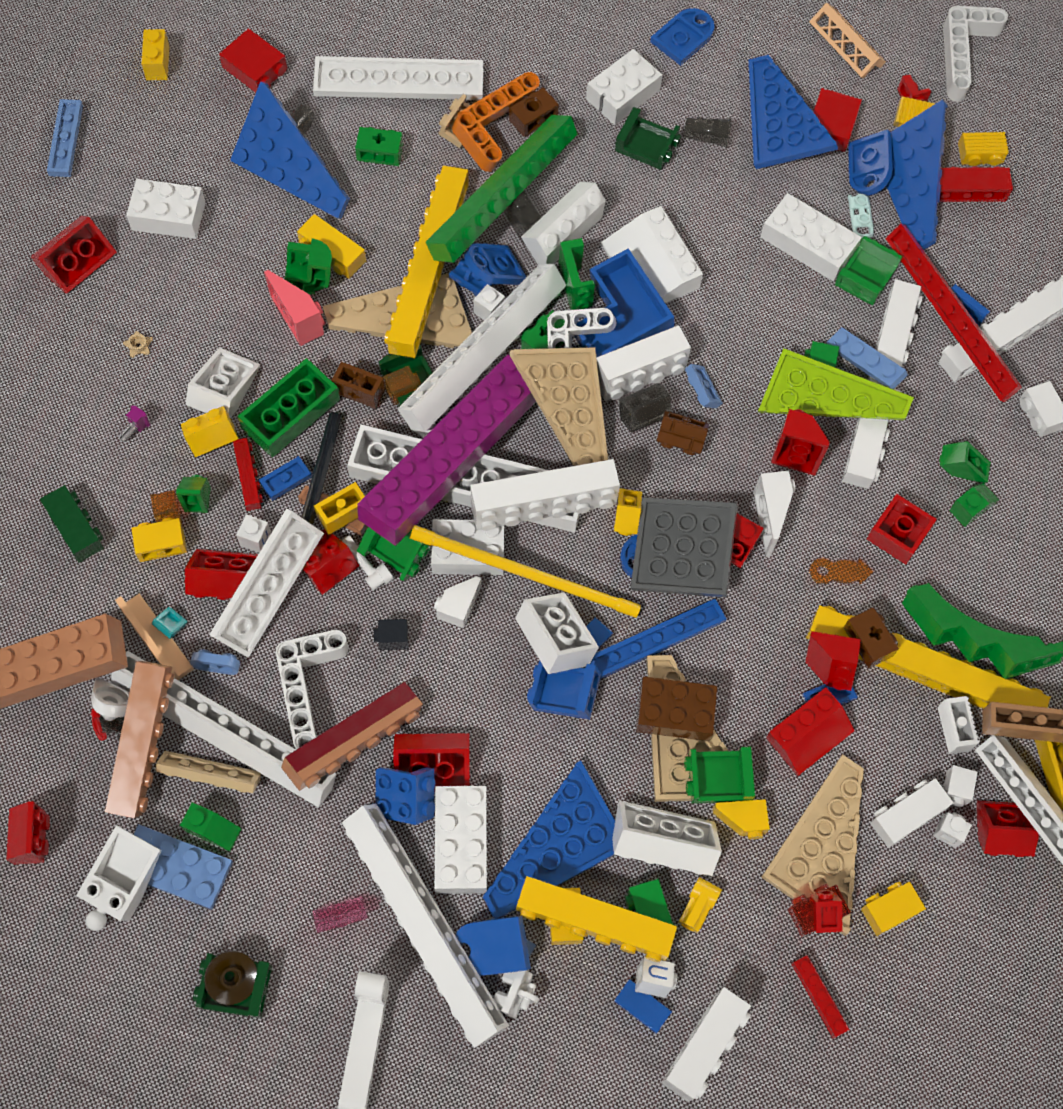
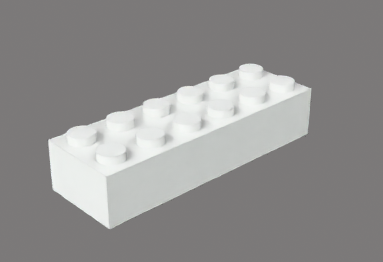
M614 459L470 485L471 507L476 530L489 531L501 525L515 526L523 521L537 522L550 516L560 518L572 512L581 514L594 508H611L617 503L620 488Z

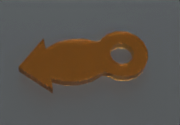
M821 558L813 561L809 569L810 577L820 584H827L832 580L844 584L859 581L860 586L873 573L859 558L858 563L849 560L833 563L828 559ZM825 567L828 574L825 576L818 574L817 568Z

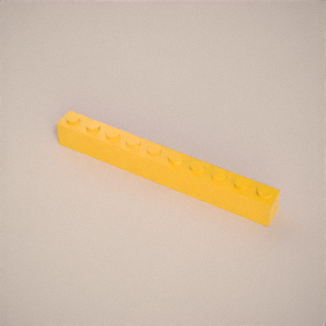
M442 166L441 173L436 175V188L430 194L431 204L430 207L425 209V223L420 225L419 241H415L413 248L414 257L413 259L410 258L408 262V276L403 278L402 294H398L396 300L397 310L392 312L391 329L387 330L384 342L388 345L389 354L416 358L445 264L443 261L433 260L426 241L463 205L469 186L467 169Z
M819 605L806 638L810 639L811 631L849 637L843 627L848 619L854 616L838 613L833 607ZM898 633L892 634L898 641L899 650L893 657L875 665L952 697L967 696L970 704L982 709L990 702L1048 708L1051 698L1040 689L1027 688L1020 685V682L1014 679H1004L997 676V673L992 670H982L974 667V664L966 660L959 661L952 658L946 652H937L929 649L924 643L911 642ZM859 654L858 659L863 661L862 657Z

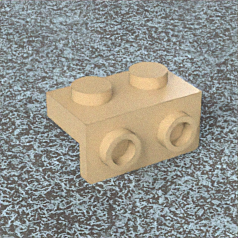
M465 94L460 99L455 98L449 108L451 110L450 114L447 115L445 113L439 122V125L442 126L439 135L461 148L462 144L453 133L452 126L458 113L470 106L465 102L467 97Z

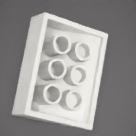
M662 206L642 213L601 242L609 258L629 248L665 303L700 288L703 273Z

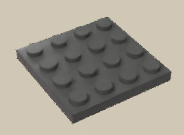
M642 497L631 589L633 591L727 598L738 508L737 503Z

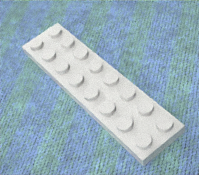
M315 56L314 96L415 99H460L465 94L467 96L466 100H480L483 98V60Z

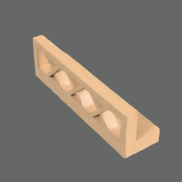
M826 2L809 21L862 78L875 66L881 68L886 63L839 11ZM824 14L829 17V25L827 27H821L817 23ZM840 29L842 31L841 40L834 41L832 39L833 30ZM846 43H854L855 54L847 55L845 53ZM859 57H867L871 61L863 70L858 67Z
M140 593L127 602L121 596L115 600L120 610L158 663L172 667L171 673H174L175 679L179 680L194 670L172 638L169 639L152 625L156 615Z

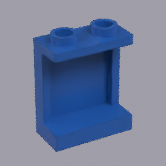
M539 659L538 665L536 664L533 670L534 682L533 686L528 690L527 701L534 711L590 720L601 673L596 665L586 664V668H576L548 674Z

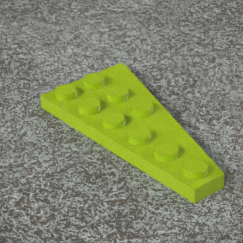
M783 348L758 413L787 414L789 409H799L812 416L905 420L914 397Z

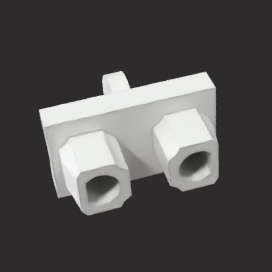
M528 971L504 973L502 981L511 985L509 993L497 991L494 996V1001L498 1008L508 1017L515 1020L520 1008L527 1011L530 1002L535 1004L539 1002V998L533 995L536 989V985L531 983L534 975Z

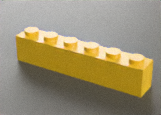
M526 876L516 906V911H519L520 916L526 919L535 920V917L546 920L545 924L550 927L560 929V926L570 928V933L585 937V934L596 937L595 941L600 944L610 946V943L620 945V950L635 954L638 951L646 954V959L658 963L661 962V959L666 961L677 929V926Z

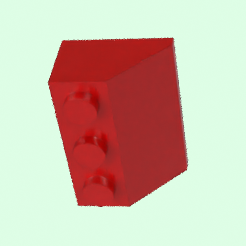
M80 216L30 256V258L46 277L67 294L117 252L89 216Z
M789 409L776 442L771 460L772 464L813 476L816 475L830 442L812 415L806 414L803 410Z
M196 549L185 567V594L193 595L196 598L206 596L217 597L220 600L232 598L258 554Z
M825 687L769 731L766 739L794 773L799 776L855 730L843 706Z
M469 733L395 734L393 746L394 770L412 773L425 767L433 768L435 786H470Z

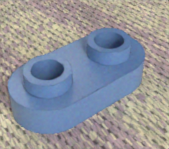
M200 649L198 652L192 653L190 665L203 671L235 675L239 671L240 661L237 660L235 655L230 653L219 655Z

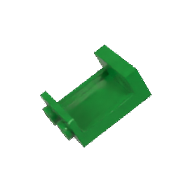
M864 236L845 268L843 267L839 272L835 286L873 306L898 268L902 256L896 251L879 244L876 240Z
M582 238L560 242L558 267L561 277L566 284L565 292L571 310L588 309L593 305L594 280L581 282L577 271L582 269L584 251Z
M368 527L357 552L363 556L372 553L402 573L399 579L405 581L410 577L414 578L421 568L419 563L428 554L430 546L409 539L412 530L395 546Z
M741 747L739 751L696 752V749H690L688 756L684 757L685 771H689L690 781H686V795L691 796V804L749 801L754 799L755 789L751 747Z

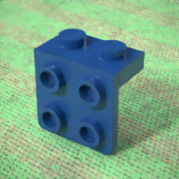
M384 767L376 769V804L385 819L418 825L434 818L435 779L433 768L425 767L412 773Z

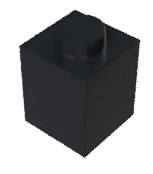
M407 619L378 620V628L373 629L374 643L378 642L379 650H409Z

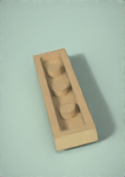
M169 751L163 752L156 763L155 771L167 776H177L193 782H204L213 784L216 787L231 788L243 793H253L261 778V773L255 770Z

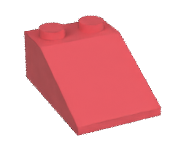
M269 270L264 271L270 297L299 345L302 346L324 335L323 325H325V322L321 316L323 311L318 301L313 302L309 294Z

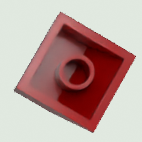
M811 631L805 663L827 687L851 691L858 664L861 639Z
M977 800L978 841L984 854L992 856L1035 857L1039 833L1016 803Z

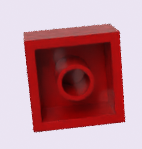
M896 493L866 540L906 565L937 519Z

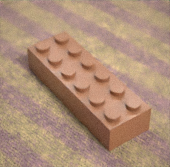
M103 614L1 648L0 709L127 668L121 621L108 614Z

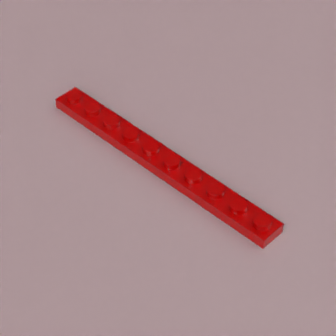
M900 223L885 238L894 251L902 256L901 262L918 286H921L925 296L1000 401L1006 402L1022 386L906 225Z

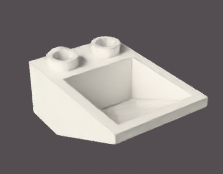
M115 826L76 895L97 908L86 916V925L93 931H99L105 927L107 923L106 913L119 921H130L144 896L161 853L159 848L119 826ZM119 900L118 907L112 905V901Z

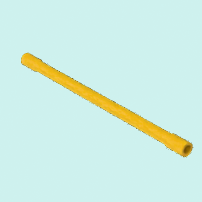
M416 525L413 526L409 538L607 606L634 618H637L641 605L611 596L438 535L431 530Z

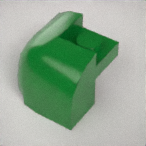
M314 238L311 240V245L288 242L284 280L309 295H315V291L328 288L332 263L329 247L322 241Z

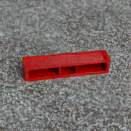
M247 438L233 441L246 510L261 509L263 498L262 494L258 493V490H261L259 481H256L255 478L258 477L257 469L253 467L255 458L250 452L253 451L251 442L248 443Z
M808 955L791 964L792 968L812 1000L832 1039L850 1030Z

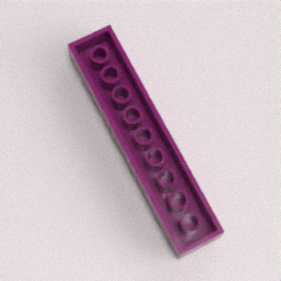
M507 355L357 504L359 521L396 546L413 529V526L452 489L536 402L510 355Z

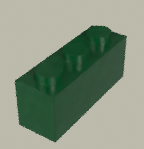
M63 485L40 498L41 503L78 563L104 549L100 542L104 539L97 527L92 529L89 525L92 519L85 508L80 510L77 504L81 503L74 490L69 492L67 487Z

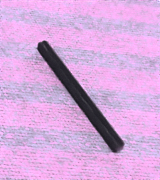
M329 413L301 518L313 525L316 516L314 505L320 501L340 426V413Z

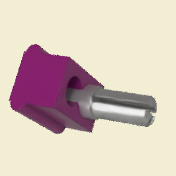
M132 405L131 410L126 414L130 424L121 433L119 439L125 442L136 430L141 433L146 427H150L146 413L137 406Z

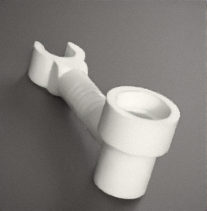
M350 535L342 540L368 575L365 581L372 590L394 579L383 563L377 568H373L366 557L357 552L358 546Z

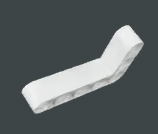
M953 6L949 9L943 25L947 95L952 101L960 102L964 100L971 85L968 35L990 37L1000 35L1008 19V14L1005 10L1001 8Z
M607 308L553 312L547 321L548 349L555 348V345L560 341L565 342V348H572V335L609 333L616 327V318ZM603 316H609L610 322L607 325L599 324ZM582 317L587 318L585 326H577L578 319ZM558 319H564L563 327L559 329L554 328V324Z
M331 630L281 642L276 648V657L295 749L300 748L303 743L317 737L303 667L344 658L348 653L346 636L342 631ZM335 642L342 643L337 648L331 647V645ZM309 648H318V650L314 653L307 652ZM286 653H294L291 658H283ZM291 675H298V678L294 681L287 680ZM296 697L303 698L300 703H292V700ZM299 720H308L304 726H296Z
M362 971L358 973L355 987V997L358 1003L338 1109H367L389 991V980L386 975Z

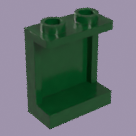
M633 107L616 138L615 152L662 170L664 164L669 163L671 160L673 147L677 148L681 140V135H679L680 126L676 125L673 131L640 118L641 109Z
M419 345L416 358L389 354L379 360L380 373L398 408L432 374L422 354L421 345Z
M207 953L206 959H202L200 963L199 974L202 975L200 986L196 985L193 1001L196 1002L195 1006L203 1010L262 1019L273 966L269 962H254L257 973L251 995L240 1003L225 1005L212 999L205 988L204 975L206 968L212 959L216 957L213 953ZM232 971L227 972L225 979H232L234 973Z

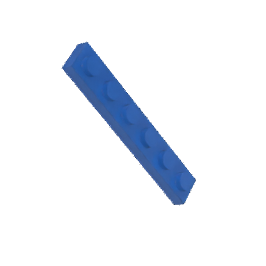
M713 599L595 653L590 664L597 666L601 673V680L646 659L647 656H653L726 622V617L716 599Z

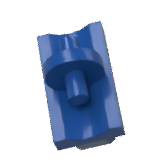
M463 258L456 268L449 273L451 279L456 281L461 287H465L473 292L475 296L487 284L493 285L475 276Z

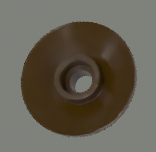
M226 951L217 955L207 966L204 975V984L208 994L216 1002L225 1005H233L244 1001L253 991L257 973L256 965L248 955L239 951ZM232 971L234 973L233 978L226 980L225 974Z

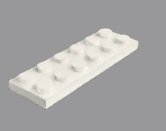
M286 509L209 635L249 658L324 533L293 511Z

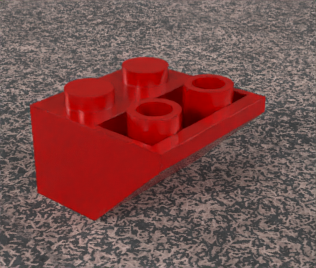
M738 513L736 516L731 564L741 569L760 539L764 528Z
M34 801L9 809L6 860L13 865L44 863L45 855H48L49 843L45 839L46 830H49L50 817Z

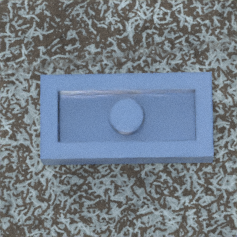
M690 364L685 368L688 381L694 387L698 395L697 399L703 407L718 408L723 404L704 366Z

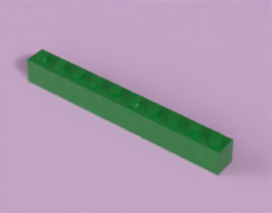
M551 115L426 241L434 261L454 263L578 135L571 116Z

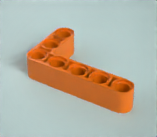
M526 72L458 113L453 123L452 131L483 171H493L502 158L501 149L484 126L509 112V108L512 105L525 99L533 91H536L540 81L535 73Z

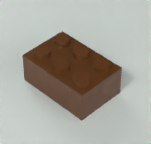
M643 676L640 685L636 732L710 741L714 731L717 686Z

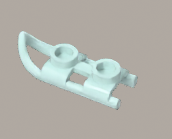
M858 194L852 197V195H848L853 232L862 238L866 236L871 239L874 227L869 196ZM854 209H858L859 215L854 214ZM857 227H868L869 234H859Z

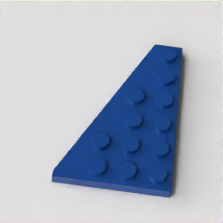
M769 54L749 59L753 160L755 168L760 169L838 150L836 141L830 136L824 125L820 123L817 116L807 106L790 81L786 79Z
M260 81L230 161L328 214L342 219L350 198L340 188L336 178L332 177L325 167L326 164L318 153L312 149L308 139L304 138L297 128L296 122L288 111L283 108L281 101L269 89V85Z
M943 99L891 131L892 176L886 186L901 223L906 225L923 250L935 244L937 236L936 226L938 224V217L936 215L937 203L940 201L941 156L944 154L945 109L948 107Z
M581 761L575 764L535 824L530 828L528 834L518 845L502 871L497 875L495 881L483 895V899L494 919H499L516 910L526 876L560 886L614 856L612 839L615 820Z

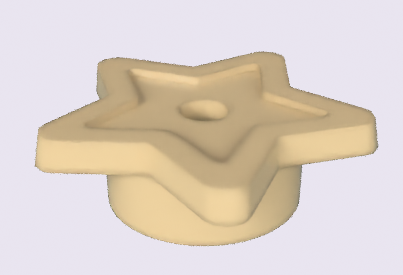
M136 331L123 344L130 349V357L134 358L139 354H150L148 346L153 341V338L145 337Z

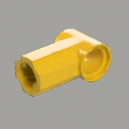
M699 877L689 895L690 900L678 923L684 928L698 933L709 910L714 907L722 889Z

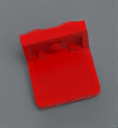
M325 529L321 530L324 534L302 569L309 576L317 591L322 595L359 567L349 547L334 534L328 535Z

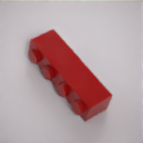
M1009 167L940 168L942 169V177L940 179L939 202H1006L1013 190Z

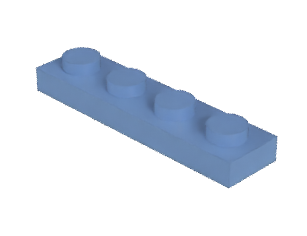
M60 99L47 166L49 176L71 177L83 109L81 100Z
M842 327L826 342V344L838 346V355L885 387L894 389L908 375L904 368Z

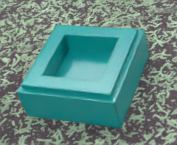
M170 606L154 618L152 625L169 639L187 624V620Z

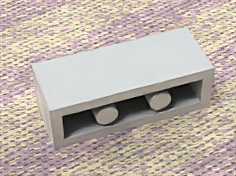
M936 778L929 783L926 779L913 787L915 789L914 793L908 796L905 792L894 800L896 805L890 809L884 806L874 813L876 818L870 824L888 848L954 804Z

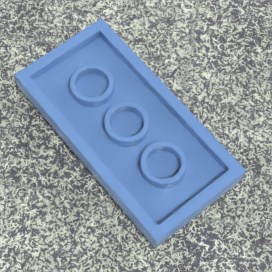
M138 824L134 835L161 850L148 885L212 910L233 861Z

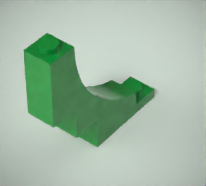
M929 583L914 585L909 588L902 602V605L933 646L953 641L968 662L988 657L1004 679L1059 664L1063 659V641L1045 645L1038 636L1012 634L982 624L953 607Z

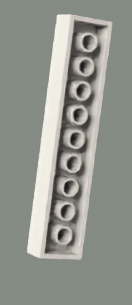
M360 425L347 465L349 477L378 484L422 439ZM484 455L441 500L471 507L470 485L550 470ZM572 512L560 518L550 516L533 523L575 533L580 514Z

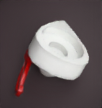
M97 677L91 696L93 707L91 711L92 726L97 738L104 741L107 738V734L102 731L99 717L102 715L106 721L125 717L129 693Z

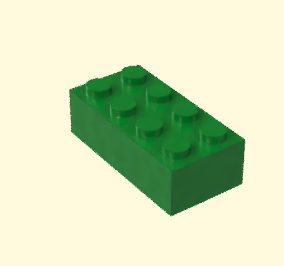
M306 358L237 417L241 429L273 458L340 400L339 390L327 376Z

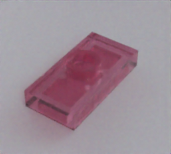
M363 896L313 911L317 933L337 927H345L348 924L368 919Z

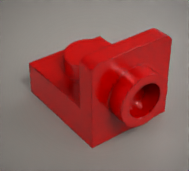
M910 74L902 76L897 88L901 97L926 102L931 94L930 88L918 90V85L913 81Z
M820 890L818 894H811L810 900L814 904L815 932H843L842 900L839 896L830 890Z

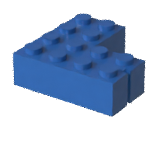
M629 248L589 269L590 278L595 283V289L607 306L605 308L609 309L616 318V327L609 333L574 335L581 348H595L597 358L674 327L673 314ZM603 316L599 324L607 325L610 322V317ZM587 318L577 322V326H585Z

